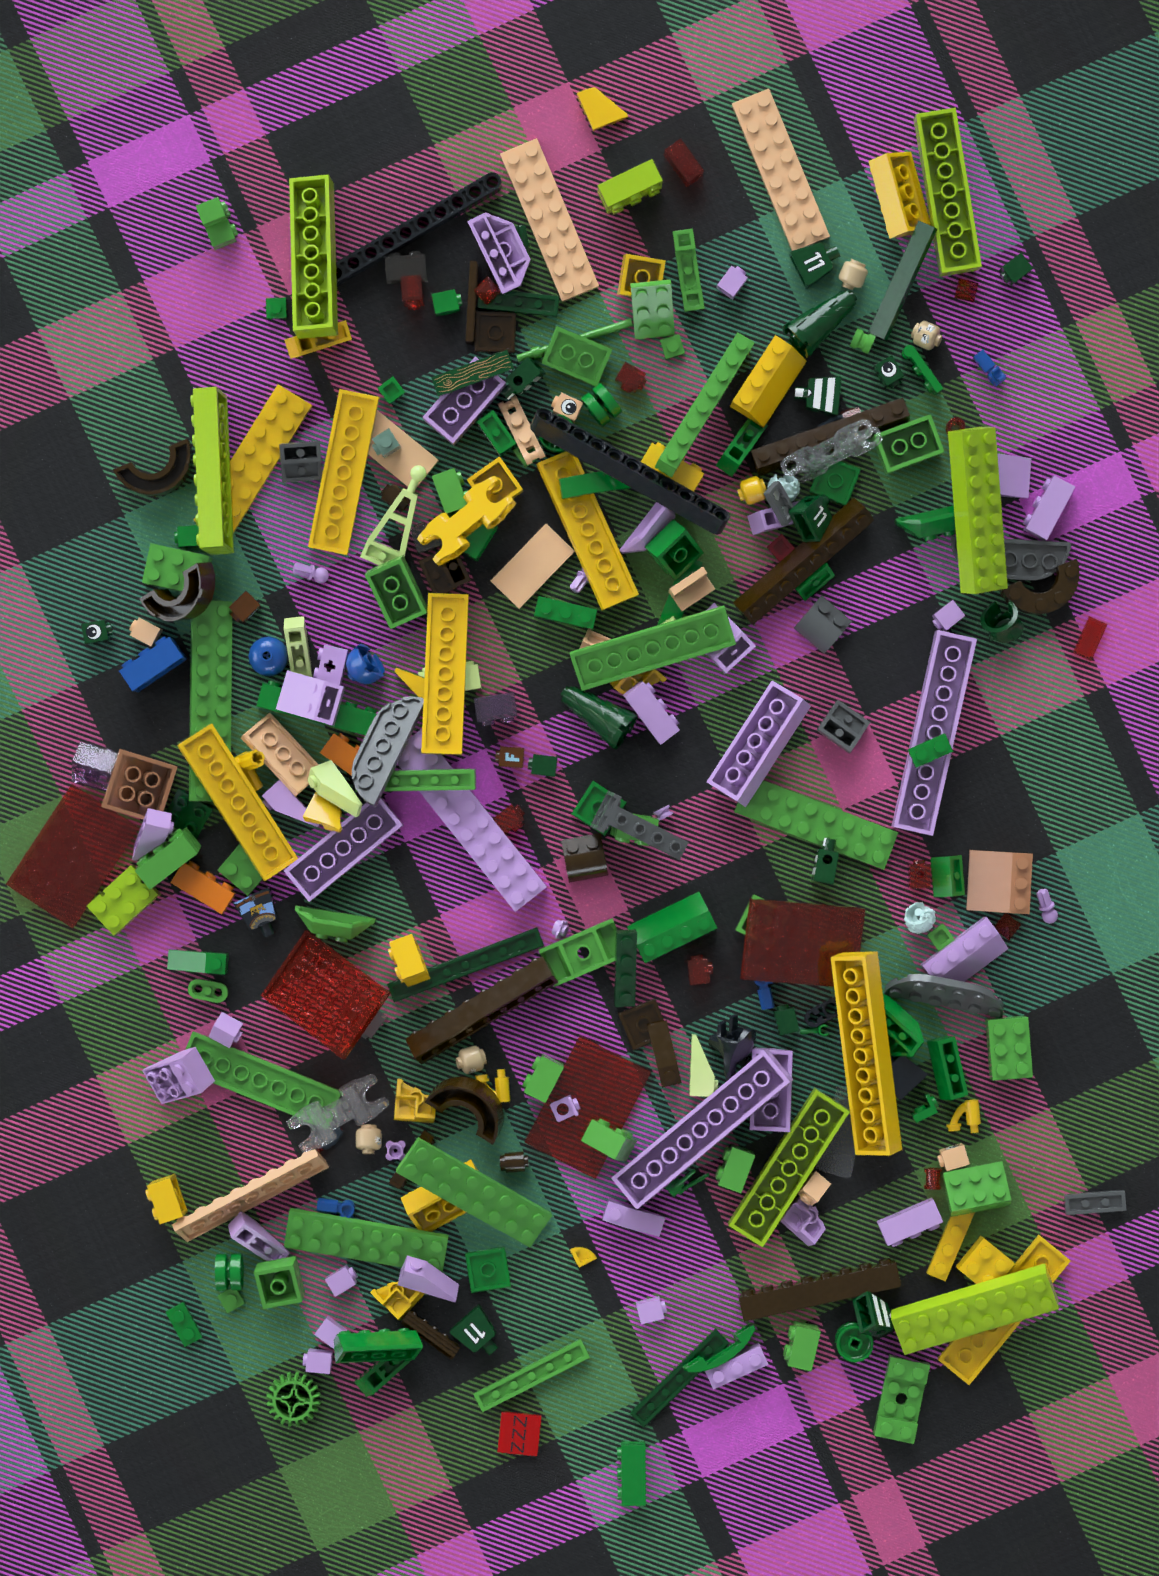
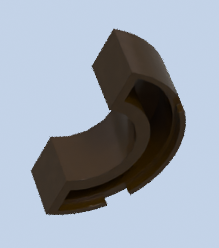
M185 439L170 445L169 462L158 473H142L132 462L115 468L113 471L121 483L140 495L155 497L169 494L185 482L193 464L191 442Z
M1074 559L1057 566L1054 584L1047 592H1031L1024 587L1021 581L1011 584L1007 589H1001L999 592L1007 603L1009 600L1013 602L1020 612L1029 615L1050 613L1064 606L1074 595L1080 575L1078 561Z
M212 562L196 563L183 571L184 588L177 598L171 594L169 589H157L139 598L142 605L152 616L163 619V621H182L198 617L207 609L214 595L215 572Z
M468 1077L446 1079L433 1088L425 1103L441 1113L451 1106L468 1108L478 1120L476 1135L492 1145L502 1129L504 1113L501 1102L487 1085L478 1080Z

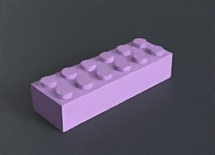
M771 681L707 780V783L746 807L811 705L801 697Z
M382 797L377 807H373L366 802L362 806L358 817L351 815L341 823V832L331 831L287 867L284 872L305 898L311 902L404 824Z

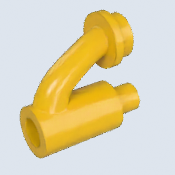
M505 1069L497 1070L495 1091H493L500 1102L510 1101L509 1077L505 1076ZM487 1074L475 1075V1080L488 1086L486 1083L489 1081Z
M966 1100L956 1109L950 1124H946L948 1131L960 1130L961 1123H958L962 1114L966 1112L967 1125H970L971 1133L979 1132L978 1125L981 1124L979 1100Z

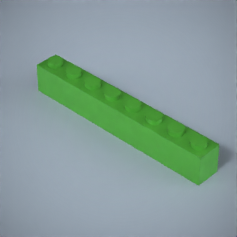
M737 332L655 465L656 469L671 478L673 477L755 342Z

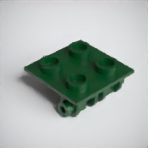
M178 788L166 812L172 813L171 822H174L173 827L176 829L180 828L181 830L187 827L197 840L208 817L211 816L214 810L210 805L208 806L203 802L189 801V794L185 790Z

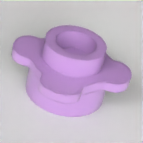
M557 920L555 922L552 934L555 935L556 939H562V937L566 936L569 926H567L568 921Z
M402 1140L399 1142L388 1141L386 1143V1159L389 1161L392 1159L402 1161L405 1157V1142Z

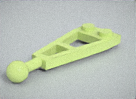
M417 465L411 469L410 475L412 479L408 488L402 489L369 536L361 553V558L381 565L401 555L405 556L418 498L415 490L419 481L424 480L426 477L424 467ZM404 496L411 499L407 518L394 512ZM389 518L405 525L400 551L375 541V538Z

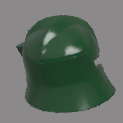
M1010 600L1008 602L1009 612L1006 611L996 617L1001 613V609L997 602L994 601L985 608L980 617L982 627L989 632L990 642L993 640L1000 643L1017 641L1024 630V625L1018 618L1017 607Z

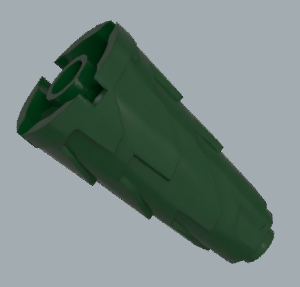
M840 291L832 298L814 308L812 307L794 320L787 322L782 326L784 335L790 334L788 342L803 357L806 356L808 358L841 323L842 319L854 309L857 297L852 291Z
M566 686L560 695L562 697L561 701L573 711V714L585 722L592 731L615 750L627 739L625 736L631 733L638 719L636 714L622 709L608 700L604 701L590 692L586 693L575 686Z

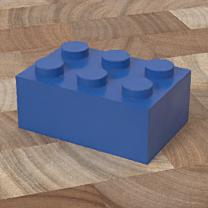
M164 636L155 642L157 646L152 649H144L138 654L139 658L136 660L130 659L121 665L123 668L119 672L132 691L140 692L188 659L175 639Z

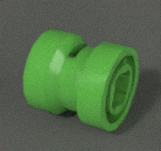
M857 328L850 347L854 349L859 348L863 353L868 354L876 336L865 334L863 330Z

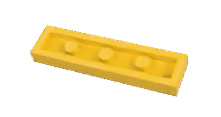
M975 1212L950 1216L927 1269V1274L946 1282Z

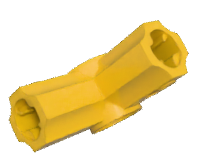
M255 749L249 752L245 751L234 757L254 790L261 789L263 785L255 768L264 765L265 756L263 752Z

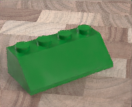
M697 892L627 926L628 930L636 929L637 948L644 963H647L717 929V926L700 892Z
M402 1328L398 1331L382 1329L378 1332L362 1330L359 1333L341 1331L333 1340L335 1363L415 1360L423 1348L417 1331H410L409 1328Z

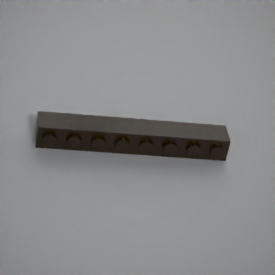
M900 398L751 451L752 461L759 477L910 422V414L904 399Z
M853 498L832 516V520L820 542L803 541L738 597L733 604L741 615L754 625L874 521L873 517L865 506Z
M543 956L535 958L527 966L519 968L507 978L497 981L494 986L482 990L477 996L464 1001L454 1010L447 1011L441 1018L429 1022L421 1030L414 1031L405 1040L414 1058L422 1065L558 983V980Z
M886 1258L879 1260V1264L863 1263L859 1265V1268L851 1269V1267L839 1269L840 1272L834 1274L828 1271L820 1273V1277L812 1278V1276H805L800 1278L801 1281L794 1283L792 1280L781 1282V1285L776 1287L770 1284L762 1286L761 1290L753 1291V1289L741 1291L742 1294L738 1295L743 1320L745 1322L857 1297L866 1291L875 1293L901 1287L896 1262Z

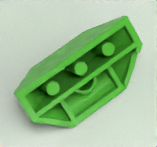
M299 905L295 906V911L310 932L316 934V938L328 939V936L336 937L335 941L347 943L348 939H353L376 922V918Z

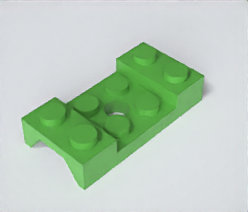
M613 918L539 949L541 957L543 956L549 963L558 980L554 987L615 961L617 928ZM580 947L588 948L589 956L587 958H580L577 951Z
M889 1354L873 1430L874 1436L914 1444L923 1392L930 1369L929 1362H917ZM899 1393H904L907 1396L906 1401L902 1404L896 1402V1396Z

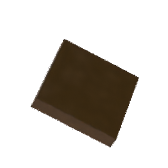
M476 311L475 352L499 353L507 350L509 354H515L516 313Z
M655 998L618 1013L633 1051L651 1044L647 1024L664 1021Z

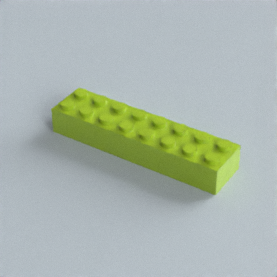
M956 107L916 114L913 120L931 226L938 229L933 241L939 277L979 271L982 264Z
M329 175L289 178L293 332L298 339L337 336L334 183Z
M218 387L195 388L190 400L191 406L194 407V415L191 416V422L195 429V435H192V443L196 453L193 455V463L196 467L194 484L197 486L195 504L198 506V514H196L195 520L196 525L199 526L196 542L200 549L210 555L234 553L227 395Z
M974 427L948 431L961 593L979 594L1007 589L995 427Z
M814 1087L791 1123L790 1132H785L728 1221V1225L763 1247L850 1113L849 1109Z
M1044 1263L892 1309L891 1321L904 1355L1058 1310L1059 1302L1048 1269Z

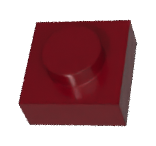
M783 534L766 547L779 562L795 549Z

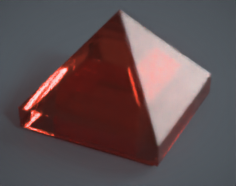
M488 276L474 290L487 305L501 291Z
M959 278L954 298L974 303L979 283Z
M1004 913L994 927L998 933L1007 940H1010L1021 924L1007 913Z

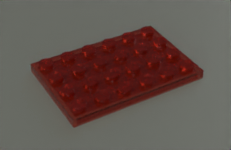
M71 784L6 883L7 886L71 928L76 926L88 908L87 905L93 900L140 829V827L117 812L101 807L102 802L74 784Z
M750 898L740 979L834 987L830 957L842 952H860L865 909Z
M305 930L261 996L332 1052L345 1060L391 992L321 939L317 938L313 933Z
M579 1035L546 1103H544L524 1142L596 1179L607 1155L581 1141L591 1120L599 1121L601 1118L609 1122V1127L612 1129H622L651 1071ZM568 1095H571L572 1099L576 1098L581 1108L578 1110L579 1115H574L557 1122L550 1104ZM561 1103L557 1106V1112L560 1115L568 1113L569 1108L566 1104Z

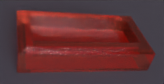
M1088 616L1072 653L1092 661L1107 624Z

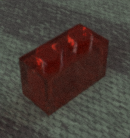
M681 138L664 150V156L686 187L703 176L704 170Z
M421 275L402 276L401 289L404 307H408L409 310L420 309V306H424Z

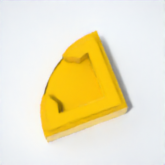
M574 1247L570 1249L579 1268L597 1259L596 1255L587 1248Z

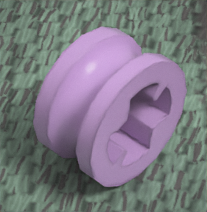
M667 805L653 814L660 821L672 815L673 812L669 811L670 806Z

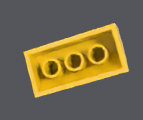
M886 153L870 160V172L873 176L889 238L912 235L918 221L931 226L912 153Z
M775 335L733 399L730 407L764 428L807 361L792 345Z
M472 1160L465 1162L466 1165L479 1171ZM419 1187L401 1197L408 1216L418 1230L432 1232L466 1213L464 1210L423 1187Z

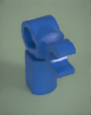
M984 349L973 357L984 373H988L987 378L995 387L1006 380V375L999 366L994 367L995 363Z
M779 967L774 972L768 970L757 972L754 975V982L760 989L757 991L762 1010L775 1007L771 987L768 988V985L773 984L775 980L777 982L787 981V978L781 979L778 977V973L785 970V968Z
M318 1198L316 1211L333 1214L340 1212L339 1216L353 1218L355 1210L353 1201L345 1200L340 1203L338 1200Z

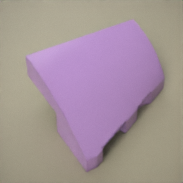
M800 1196L793 1201L780 1220L807 1246L814 1245L826 1229L822 1220L818 1217L816 1206L813 1207V1205L805 1204L801 1201Z

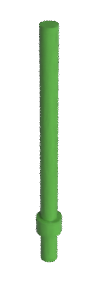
M627 319L580 334V336L591 340L633 325L631 319ZM548 345L543 347L536 346L531 348L530 351L516 355L518 363L524 361L527 357L534 358V360L541 358L545 354Z

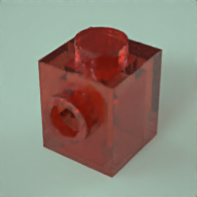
M625 361L615 378V382L621 385L620 388L631 394L632 391L636 393L638 389L642 391L647 382L645 379L646 373Z
M511 804L494 817L493 820L507 834L511 830L516 832L523 826L522 821L524 818L522 816L525 813L518 804L515 807Z
M913 860V864H908V888H931L930 864H925V860Z
M703 955L691 956V960H687L690 985L710 983L709 974H713L712 962H708V959L703 958Z

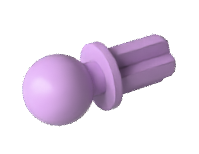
M295 563L293 566V574L307 577V580H311L313 577L317 583H325L329 578L328 571L323 567L315 569V566L312 564L308 566L300 563Z
M583 568L582 571L576 573L577 577L570 585V589L574 593H580L586 583H589Z
M1040 889L1036 894L1040 903L1039 910L1043 911L1042 919L1046 923H1054L1058 918V913L1053 908L1055 904L1051 901L1048 890Z

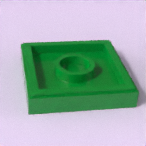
M823 455L809 493L814 495L824 494L829 497L830 501L845 506L850 500L861 469Z
M592 781L571 814L590 826L608 790ZM621 799V804L619 807L623 809L626 802ZM611 825L607 830L604 831V833L600 831L598 832L605 836L608 830L610 829Z
M505 1246L465 1252L471 1293L511 1287Z

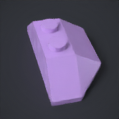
M486 212L467 221L502 294L521 286L531 259L514 224Z
M656 502L619 551L622 554L647 551L645 546L672 519H675V512Z

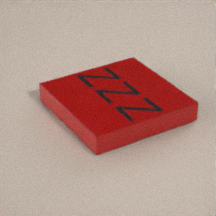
M502 1411L497 1452L537 1456L541 1415Z

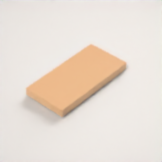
M377 410L368 455L408 487L412 479L410 472L414 466L420 465L424 467L427 476L439 460ZM389 428L401 448L384 458L382 454L377 455L371 446L375 444L372 438Z
M545 524L497 573L491 582L520 609L575 551L551 527Z
M268 713L242 735L241 739L251 750L257 749L263 752L265 756L264 764L295 797L309 786L308 777L310 769L319 764L271 713Z

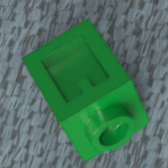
M928 1093L924 1094L929 1106L925 1107L923 1104L914 1109V1113L911 1114L914 1122L917 1123L938 1113L936 1107L939 1105L934 1095L930 1097Z

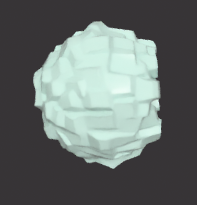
M785 473L783 478L778 480L777 474H775L770 479L767 487L774 481H780L791 502L794 501L800 491L798 479L793 474Z
M915 902L906 909L904 918L908 930L916 934L929 931L933 928V924L936 921L935 911L925 906L923 902Z

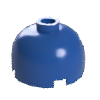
M270 636L262 637L255 641L248 655L249 663L253 670L267 677L276 676L283 672L289 660L285 644L279 639Z
M364 644L357 645L348 654L346 668L347 675L352 681L368 685L381 679L384 676L385 669L376 654L372 656L368 652L370 648Z

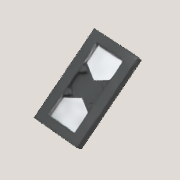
M774 481L763 494L781 526H786L792 521L788 512L794 506L780 481Z

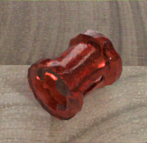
M954 417L946 424L945 431L947 434L948 431H952L953 424L960 426L958 430L965 429V422L959 417Z
M924 1168V1172H926L924 1189L940 1190V1173L942 1168Z

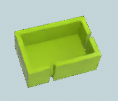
M653 159L597 185V193L607 214L613 213L615 215L623 211V207L628 204L634 206L640 203L643 196L648 195L652 197L660 193L659 189H662L663 180Z
M130 865L103 890L104 893L99 894L87 905L88 909L113 936L118 935L161 895L155 887L149 889L145 883L141 882L142 879L135 872L137 868L135 865Z

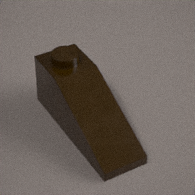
M667 1020L647 1024L662 1088L682 1083Z

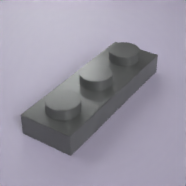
M1125 1190L1064 1194L1065 1214L1126 1211Z

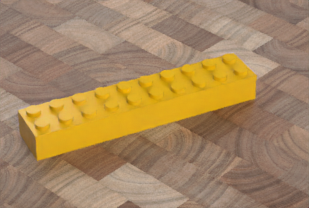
M878 951L842 952L830 958L855 1155L890 1156L902 1150Z

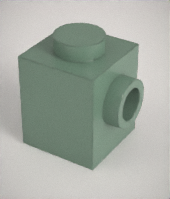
M389 428L372 438L375 444L371 446L377 455L382 454L384 458L401 448Z

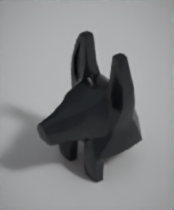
M735 1014L729 1018V1033L726 1030V1021H721L718 1023L717 1034H712L708 1040V1044L715 1048L724 1058L726 1081L735 1075L738 1063L741 1064L742 1069L751 1061L752 1049L756 1040L755 1030L738 1027V1015Z

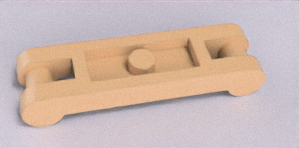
M517 396L511 397V400L505 403H498L526 464L533 463L532 461L537 458H544L545 454L534 432L530 429L529 421ZM515 407L516 412L509 414L508 410ZM535 448V451L531 453L527 452L528 450Z

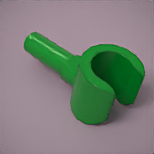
M821 1024L816 1028L800 1029V1034L817 1033L820 1036H827L829 1033L822 1034L820 1030L824 1026L828 1027V1025Z

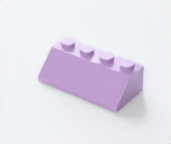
M983 917L957 936L954 941L940 951H937L920 965L927 975L965 982L1005 952L1008 947L989 919Z
M775 1048L752 1049V1060L762 1051L768 1049L792 1078L793 1051ZM792 1082L750 1116V1130L790 1132Z

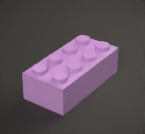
M475 356L470 363L479 359ZM495 376L443 395L423 416V420L455 446L501 393V390L506 386V382L499 376Z

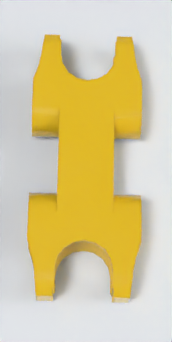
M495 476L476 484L463 496L467 505L451 518L447 513H441L429 522L418 536L417 540L422 545L428 544L434 539L442 540V548L433 558V561L438 566L457 558L467 550L470 543L466 537L482 524L487 529L495 527L505 519L507 514L516 505L511 496L506 497L499 503L491 502V494L500 484V481Z

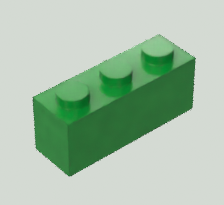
M538 596L534 617L593 630L597 609Z
M941 1036L928 1040L927 1045L939 1098L942 1100H954L967 1096L968 1091L955 1036Z
M621 1441V1447H617V1460H621V1467H617V1480H621V1488H617V1498L621 1500L622 1506H646L645 1441Z

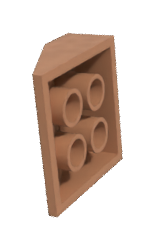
M119 749L101 807L143 820L148 808L164 811L177 766Z
M969 850L966 910L1030 914L1033 854Z

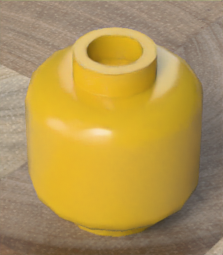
M753 476L740 482L741 489H738L737 492L741 501L745 500L748 505H752L765 500L763 493L767 489L763 478L759 479L758 476Z

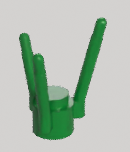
M693 1169L682 1179L679 1177L675 1178L665 1188L675 1197L678 1193L681 1195L685 1190L709 1177L710 1174L706 1173L685 1185L684 1182L696 1172Z

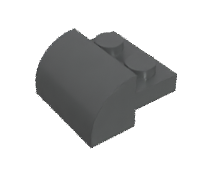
M320 440L279 444L282 483L321 480Z
M821 595L796 624L794 629L824 654L852 621Z
M837 700L816 731L850 754L871 722L840 700Z

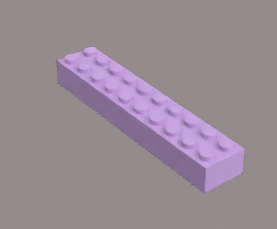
M940 630L935 631L909 749L944 733L953 749L976 646V638ZM908 752L891 827L933 836L951 753L915 768Z
M422 729L409 738L397 763L402 770L453 769L443 755L421 753ZM471 790L419 791L515 912L547 887Z
M768 1049L762 1051L611 1179L636 1210L639 1209L791 1083L793 1079Z

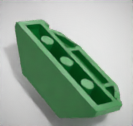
M954 505L894 520L897 526L918 539L924 538L925 541L937 539L936 535L944 534V537L956 535Z
M883 994L890 1055L913 1057L924 1043L920 1025L890 996Z

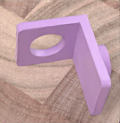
M571 1095L550 1104L557 1122L574 1115L578 1116V1110L581 1109L577 1099H572ZM561 1103L566 1104L569 1108L568 1113L565 1115H560L557 1112V1106Z

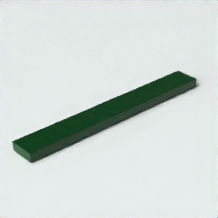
M536 927L427 968L430 979L407 987L405 982L401 983L400 979L387 983L393 1001L397 1002L543 947L544 944Z

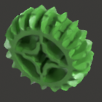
M288 1372L287 1379L281 1374L279 1376L280 1381L275 1379L273 1381L275 1386L269 1387V1390L273 1393H268L266 1396L268 1399H272L267 1402V1406H273L269 1413H277L274 1416L275 1420L282 1417L281 1424L288 1420L289 1427L292 1426L293 1421H295L296 1426H300V1419L306 1424L308 1422L307 1417L313 1419L314 1414L312 1412L317 1413L319 1410L314 1406L321 1403L319 1399H315L321 1395L320 1392H314L318 1389V1385L316 1384L311 1387L313 1379H309L308 1382L305 1381L307 1374L299 1378V1372H296L294 1377H292L291 1372ZM293 1384L289 1393L278 1394L282 1387ZM299 1385L306 1389L310 1398L299 1392ZM295 1390V1396H297L296 1398H298L299 1400H296L292 1408L293 1403L291 1402V1400H289V1398H291ZM278 1400H281L282 1403L288 1406L289 1413L280 1407ZM309 1404V1407L304 1412L295 1414L297 1406Z

